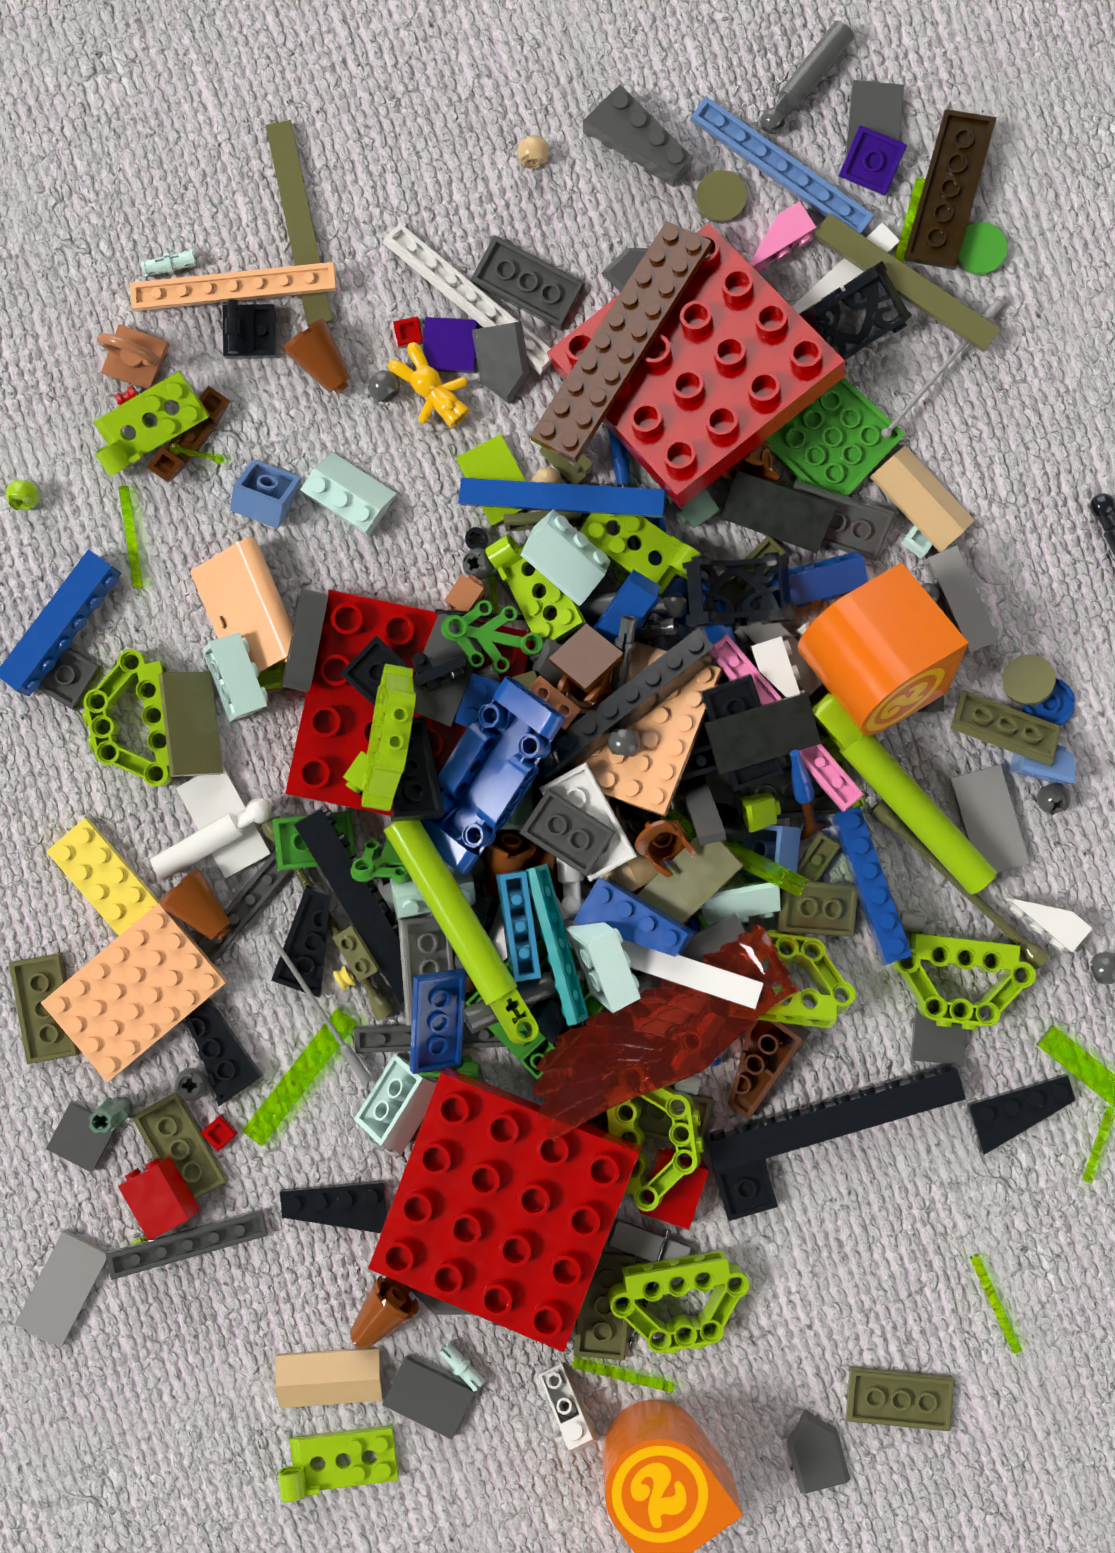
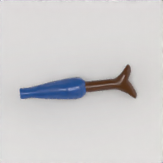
M795 749L790 752L792 783L795 799L802 804L805 824L800 835V840H804L810 837L816 830L827 828L829 824L815 818L811 802L814 799V788L802 761L800 751Z

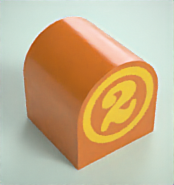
M901 562L846 594L823 611L806 629L798 643L797 649L861 733L872 735L886 730L946 694L969 642Z
M645 1400L623 1409L612 1420L606 1430L602 1445L605 1502L613 1524L634 1553H693L743 1516L731 1469L696 1421L684 1409L663 1400Z

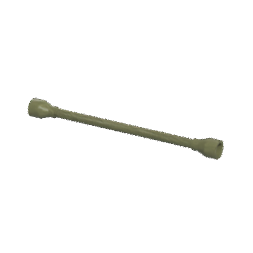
M883 799L872 807L868 814L878 823L888 826L892 831H897L899 836H902L911 847H914L941 875L943 874V877L950 881L957 890H960L959 892L967 897L987 918L989 917V920L996 924L1003 933H1006L1005 935L1013 940L1017 946H1020V951L1026 962L1034 969L1044 965L1050 955L1041 946L1030 942L1026 937H1022L1016 932L1013 927L1011 928L1007 921H1004L997 912H994L995 910L987 905L980 896H977L978 894H969L931 851L905 828L902 821L897 818L895 812Z
M270 819L260 827L266 837L275 843L273 822ZM304 868L292 869L296 876H298V879H300L299 881L302 882L303 888L306 885L314 886L305 870H303ZM329 912L328 930H331L330 933H332V936H335L341 932V929H339L338 924H335L336 921H334L333 916ZM367 977L361 981V984L365 987L364 989L366 990L373 1015L377 1021H380L392 1014L395 1009L389 999L381 994L378 988L373 986L374 984L371 983L370 978Z

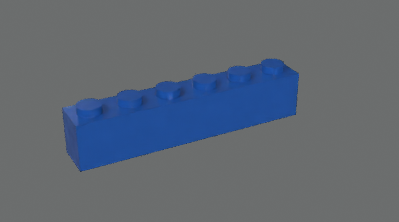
M88 549L0 666V679L21 694L30 696L40 687L41 680L47 672H50L55 667L60 655L70 647L72 639L78 631L85 627L87 619L93 611L100 607L108 591L115 587L122 573L102 557Z
M857 806L844 812L835 813L832 817V822L882 966L908 959L912 956L861 808Z

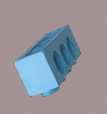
M518 870L496 874L510 974L515 982L541 978L526 871Z

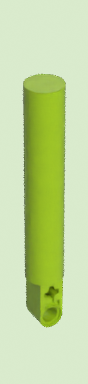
M828 693L812 708L815 722L840 748L839 752L969 894L978 893L988 886L995 878L997 870L873 735L862 734L831 694Z
M420 820L396 821L384 829V833L485 1004L490 1005L509 1039L515 1044H524L534 1040L538 1035V1024L516 989L518 986ZM510 1003L513 1008L507 1011L506 1007ZM520 1024L527 1028V1036L525 1038L519 1034L518 1028Z

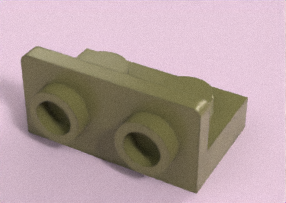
M545 447L540 449V454L571 484L578 485L593 470L594 463L584 453L575 463Z
M354 924L332 937L359 982L379 971L378 964Z

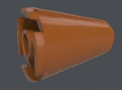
M323 318L309 325L308 329L295 335L283 346L282 349L285 354L329 393L335 391L338 394L349 386L346 381L350 379V376L327 322Z
M500 829L495 831L494 842L490 846L485 847L487 891L492 896L498 894L496 874L518 870L526 871L536 852L537 846L535 843L520 834L521 830Z
M196 868L185 876L181 883L173 887L159 903L162 908L210 940H213L215 937L220 940L231 930L228 927L231 921L203 873Z
M383 1275L375 1280L350 1330L351 1340L354 1345L359 1348H370L417 1314L419 1310L418 1301L416 1298L414 1300L411 1299L409 1296L411 1291L407 1285L388 1277L382 1278Z

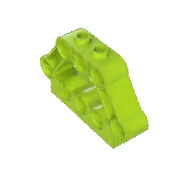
M127 649L119 655L118 663L96 689L88 691L84 697L85 711H83L82 715L85 725L89 726L91 735L88 737V744L101 764L124 769L143 778L150 786L164 787L172 782L173 777H170L167 744L160 749L157 746L156 740L162 734L166 736L159 674L161 672H168L167 666L162 661L150 663L144 653L134 649ZM136 656L138 657L139 665L136 669L131 670L129 661L132 657ZM137 677L139 683L136 686V694L143 701L145 707L141 717L150 730L147 744L154 751L156 762L124 748L119 743L117 737L120 732V724L116 718H113L112 710L118 699ZM153 684L156 688L155 695L148 698L145 690L149 685ZM102 695L105 699V704L102 708L98 709L95 701L98 696ZM158 709L161 712V719L159 722L154 723L151 719V714L154 710ZM107 720L110 723V731L107 734H103L101 725ZM110 746H113L116 750V755L110 760L106 755V751ZM157 767L163 770V777L159 781H156L153 777V771Z
M387 663L384 666L381 684L377 690L361 791H363L362 807L390 811L393 798L406 763L416 693H414L412 668Z
M768 930L766 932L753 933L749 937L746 947L727 967L720 969L747 977L759 964L766 960L773 961L781 967H787L791 963L799 964L800 967L806 970L820 992L812 988L797 992L787 985H780L773 989L768 988L764 984L760 994L762 1001H758L756 1010L716 997L717 999L728 1001L727 1016L831 1029L837 1021V1014H843L848 1011L855 1000L856 992L854 987L842 978L827 956L823 942L819 939L806 937V935L801 933L786 935L776 930ZM760 945L765 951L759 952L753 946ZM779 949H787L790 955H784ZM805 952H813L816 958L808 957ZM835 994L844 996L846 1001L841 1002L837 1000ZM777 997H784L788 1004L783 1005L779 1003ZM803 1000L811 1001L814 1007L809 1008L805 1006Z
M911 933V965L904 969L900 961L891 964L892 968L901 974L916 999L917 1009L923 1017L935 1020L937 1026L952 1027V1023H961L962 1029L978 1030V1026L987 1027L995 1025L1000 1019L1001 1012L1023 988L1031 986L1036 978V972L1030 964L1019 962L1020 946L991 941H975L965 938H949L940 935L932 936ZM939 947L943 952V957L940 961L936 962L932 954ZM962 951H966L969 957L968 962L964 965L959 962L958 958ZM988 954L994 957V964L990 968L984 962ZM923 959L929 965L938 967L951 963L955 968L969 970L976 966L980 971L995 973L1004 969V974L979 1001L973 1004L966 999L958 997L945 1001L939 996L921 966L920 961ZM1018 968H1021L1024 972V977L1018 982L1014 974ZM934 999L938 1003V1009L935 1013L931 1014L927 1006ZM957 1003H961L964 1008L963 1014L959 1017L953 1011ZM983 1006H987L989 1016L983 1020L979 1012Z
M632 1065L620 1073L619 1085L608 1086L604 1091L609 1133L625 1139L626 1132H632L636 1135V1144L639 1146L643 1144L645 1135L638 1126L637 1119L641 1115V1107L635 1100L634 1093L664 1110L672 1118L673 1126L669 1130V1138L676 1147L673 1159L650 1182H645L644 1175L648 1167L647 1157L641 1151L637 1160L640 1163V1170L632 1172L624 1195L633 1194L635 1205L639 1209L651 1211L661 1203L663 1195L683 1175L691 1174L699 1166L701 1161L700 1153L704 1152V1143L702 1136L698 1137L697 1126H700L699 1110L694 1109V1103L690 1095L685 1092H676L648 1075L643 1067ZM630 1072H634L639 1076L638 1086H633L629 1083L628 1075ZM674 1100H681L685 1104V1111L683 1113H678L674 1110ZM623 1105H628L632 1108V1118L624 1117L622 1114ZM683 1126L688 1130V1139L684 1140L677 1136V1127ZM682 1153H687L691 1156V1166H685L681 1163L680 1155ZM643 1190L652 1191L655 1200L653 1202L646 1201L643 1197Z
M718 1250L621 1267L623 1283L613 1285L607 1293V1299L612 1313L616 1317L626 1320L647 1341L648 1347L653 1352L676 1354L683 1349H703L706 1345L719 1342L724 1335L725 1324L739 1299L747 1294L750 1283L743 1269L739 1265L729 1264L724 1251ZM708 1273L705 1279L697 1280L699 1274ZM739 1277L736 1284H729L732 1278ZM674 1278H682L680 1283L671 1284ZM649 1282H657L654 1288H645ZM715 1287L704 1309L697 1317L689 1318L686 1315H677L669 1322L657 1319L637 1300L645 1298L648 1301L655 1302L660 1300L665 1294L682 1297L689 1290L697 1289L700 1292H709ZM621 1297L628 1298L623 1304L616 1303ZM708 1323H714L711 1329H704ZM689 1328L686 1333L678 1334L680 1329ZM663 1332L660 1338H652L655 1333Z

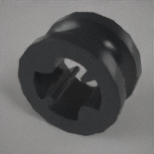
M479 527L469 529L465 535L467 547L470 550L479 547L485 549L488 545L486 531ZM475 533L477 536L482 534L484 538H481V541L483 543L481 545L477 543L472 545L470 543L472 541V534Z

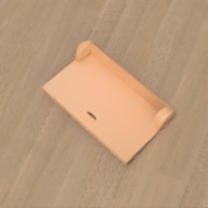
M252 537L241 540L190 571L218 639L240 632L241 638L245 637L250 648L248 653L249 659L256 664L259 673L277 663L287 661L293 625L256 538Z

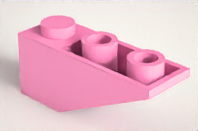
M800 201L777 215L749 264L759 274L769 267L768 263L775 259L777 261L784 259L791 253L790 250L797 245L801 248L813 239L812 236L816 226Z

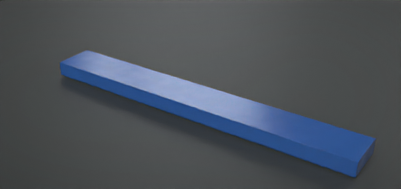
M461 478L458 503L464 506L552 511L554 509L561 512L664 518L666 490Z

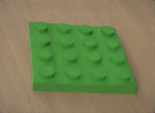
M843 377L767 438L766 441L769 442L770 447L767 449L770 450L771 454L800 481L848 496L900 441L905 433L896 426L889 438L882 437V430L888 428L892 421Z

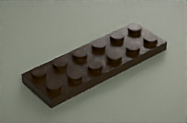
M945 109L905 251L904 261L952 270L956 269L995 129L996 117Z

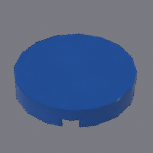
M1056 678L1054 691L1046 701L1034 706L1023 704L1022 710L1026 714L1061 726L1073 715L1075 696L1070 686L1063 680Z

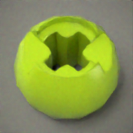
M15 480L6 488V500L15 510L29 511L36 507L39 501V491L35 484L29 480Z

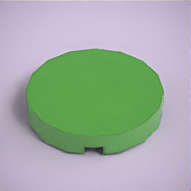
M977 222L969 225L966 229L958 258L963 270L973 275H986L996 270L1003 263L1007 255V241L1004 234L997 226L987 222Z

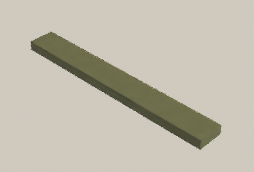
M287 120L268 124L266 129L294 264L298 266L321 263L292 122ZM327 292L301 294L308 328L309 325L321 318L327 324L333 323Z
M830 213L813 236L815 239L862 271H866L883 261L887 268L886 272L899 296L983 353L1000 331V328Z

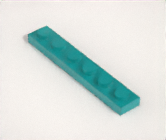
M546 863L526 869L527 881L534 899V910L540 921L541 936L546 943L548 962L553 969L555 988L560 995L562 1014L569 1026L578 1024L589 1018L549 868Z

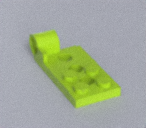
M179 370L95 419L93 423L107 442V445L95 452L94 455L108 476H113L140 459L144 454L202 422L210 415L182 371ZM166 401H176L180 407L179 412H169L166 408ZM144 414H155L158 423L154 426L148 425L144 420ZM123 426H132L136 431V436L134 438L126 437L122 431Z
M591 513L578 531L583 533L596 548L602 550L609 559L629 573L634 569L660 585V595H662L675 574L687 579L686 569H683L682 563L691 561V557L702 555L673 535L669 536L641 516ZM615 521L618 523L620 530L617 535L613 536L607 533V522ZM630 536H636L640 539L641 546L636 551L629 549L627 546V540ZM651 551H657L661 554L662 561L657 566L652 565L648 560V555Z
M507 534L488 546L485 551L490 562L498 570L502 580L508 583L531 632L538 634L544 644L547 638L558 642L584 626L586 621L575 602L536 568L533 575H526V567L530 563L521 556L525 545L519 547L514 538ZM545 585L546 594L538 599L536 591L539 586ZM555 607L557 609V616L554 620L549 621L547 618L548 610Z
M393 1425L291 1437L290 1447L293 1465L278 1471L280 1499L283 1502H295L305 1498V1496L319 1495L321 1490L398 1481L399 1471ZM367 1450H372L376 1453L377 1459L372 1462L366 1461L363 1453ZM341 1453L348 1454L351 1462L347 1465L340 1464L337 1456ZM316 1456L322 1457L325 1461V1466L317 1468L313 1466L311 1459Z

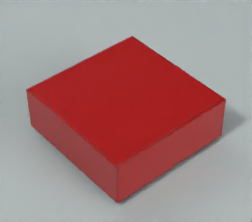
M418 316L393 321L399 349L406 348L411 342H415L418 345L424 344Z
M220 1114L200 1134L219 1152L239 1132Z

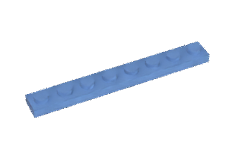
M705 96L691 116V122L825 217L830 213L861 234L874 216L707 96Z

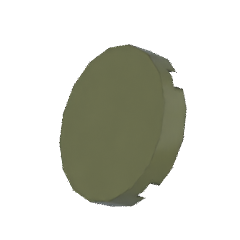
M717 170L710 172L703 177L697 187L695 199L697 208L703 217L708 220L716 221V223L720 224L732 222L740 216L746 205V186L742 179L731 171Z
M1032 654L1021 655L1013 659L1006 666L1002 676L1003 689L1009 699L1020 705L1034 706L1046 701L1053 693L1056 683L1055 671L1051 664L1044 658Z

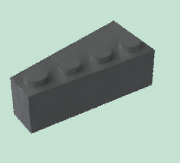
M621 84L583 120L584 134L589 137L593 136L601 141L602 145L616 150L624 155L625 159L630 162L634 161L644 167L645 171L672 187L691 170L693 157Z

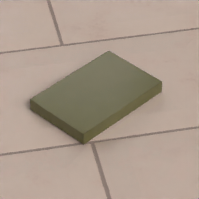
M782 879L778 931L854 937L858 903L855 885Z

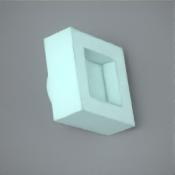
M915 525L912 526L901 542L902 545L920 559L926 555L933 545Z

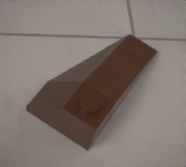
M753 1019L746 1029V1038L743 1050L740 1053V1062L734 1077L728 1105L749 1120L811 1031L802 1025Z

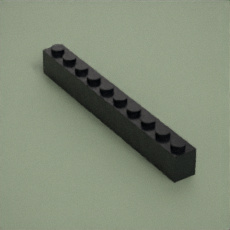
M948 1063L938 1064L933 1067L932 1071L926 1073L922 1070L908 1074L909 1078L902 1080L891 1078L885 1080L882 1086L875 1088L873 1085L859 1088V1092L855 1094H837L833 1097L834 1100L828 1102L817 1100L809 1103V1107L801 1110L798 1107L785 1110L784 1115L777 1117L766 1115L759 1118L757 1123L749 1124V1122H743L735 1125L734 1129L725 1132L724 1129L709 1133L710 1137H706L705 1141L714 1171L719 1173L965 1100L966 1096L958 1070L954 1066L948 1065Z

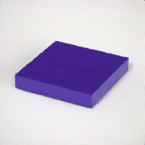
M859 125L838 177L886 196L907 144Z
M425 317L423 353L428 365L436 371L474 373L475 347L472 330L477 329L476 320Z

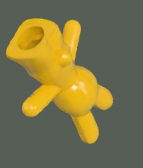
M415 342L409 343L407 352L417 370L413 371L399 360H391L388 363L389 370L397 377L409 382L419 396L427 398L418 417V421L421 424L428 422L433 409H435L450 429L455 428L468 416L470 410L452 392L466 387L468 380L465 377H461L442 384L439 373L428 365L421 347Z

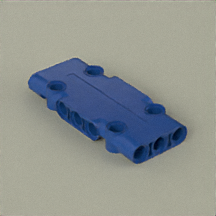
M509 676L504 677L490 704H485L480 708L478 712L479 722L472 723L466 729L438 775L445 815L440 819L420 820L444 862L464 875L470 873L485 847L490 846L494 842L495 831L500 830L508 822L535 779L539 770L537 767L539 761L549 755L551 742L566 720L563 714ZM496 711V713H497V718H496V721L494 722V721H493V713ZM534 741H536L537 743V749L535 752H533L532 750V744ZM478 830H479L480 833H481V838H480V840H478V838H477V832H478Z

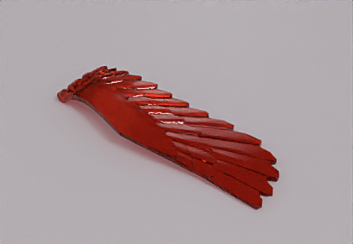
M753 925L751 928L752 933L738 934V941L722 945L720 952L705 954L703 962H701L764 983L756 1010L664 979L661 981V987L644 990L640 994L641 999L614 1013H596L586 1019L585 1023L587 1026L571 1029L558 1036L554 1042L556 1048L543 1056L536 1067L538 1071L543 1072V1075L536 1082L533 1089L535 1097H546L545 1102L538 1111V1118L543 1121L552 1119L548 1129V1137L556 1141L608 1109L706 1070L759 1017L779 1003L799 993L797 985H793L789 978L791 974L785 962L780 961L777 955L779 951L766 929L759 925ZM768 959L771 966L764 971L761 962ZM780 983L783 991L776 995L772 986Z

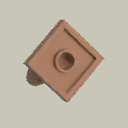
M120 324L115 335L100 333L97 336L98 344L109 351L101 371L103 375L144 390L155 385L169 347L167 341Z

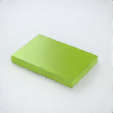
M501 434L455 458L465 478L526 481ZM481 507L491 527L503 522L504 514L520 513L526 510Z

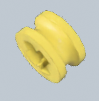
M346 965L342 966L341 971L336 970L333 972L343 991H347L350 985L353 987L357 985Z

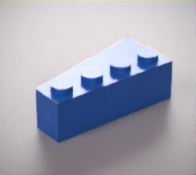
M608 876L598 877L573 923L579 925L605 922L613 929L616 928L623 940L674 957L683 954L695 933L689 927Z

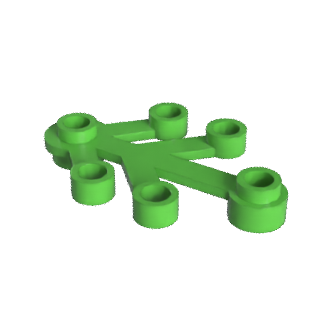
M487 600L478 602L473 610L462 617L458 615L446 617L441 624L443 636L447 640L459 644L467 656V665L473 669L480 667L484 663V656L474 649L467 637L478 640L491 659L492 669L497 674H502L509 669V661L502 657L493 642L521 648L522 652L526 655H535L543 647L542 638L536 633H528L524 637L494 631L504 623H510L517 618V610L513 606L504 607L499 615L480 628L468 626L477 618L486 617L492 612V605ZM480 605L487 607V613L480 611ZM505 610L511 611V619L505 616ZM450 625H456L458 632H451ZM527 641H531L533 643L532 650L526 647ZM477 656L479 664H474L471 657ZM498 661L504 663L505 667L503 670L497 667Z
M387 836L382 855L375 860L373 858L380 853L379 842L369 840L364 843L363 857L355 860L351 868L353 879L367 882L374 877H391L398 884L406 883L409 880V873L404 866L396 868L384 867L386 865H403Z

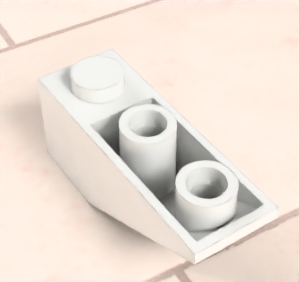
M782 636L750 646L758 671L786 698L805 692L804 690L799 691L796 682L801 680L797 666H791L788 656L792 655V650L788 640L783 641Z
M1012 898L1005 900L1011 905L1009 909L1021 919L1023 916L1031 922L1029 926L1038 934L1042 935L1045 933L1050 937L1049 943L1060 952L1063 950L1073 952L1092 930V927L1072 911Z
M561 1363L539 1374L568 1450L576 1453L597 1443L598 1440L588 1415L563 1364Z

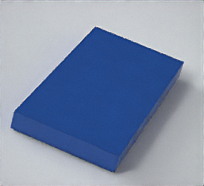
M463 968L414 976L410 1071L412 1074L461 1065L464 1026L462 1010L465 1008L466 971Z

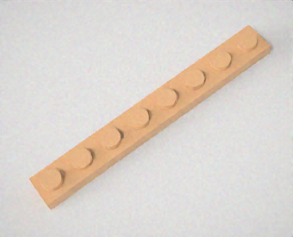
M333 262L130 283L131 305L134 311L228 302L229 299L242 301L337 291L336 269Z

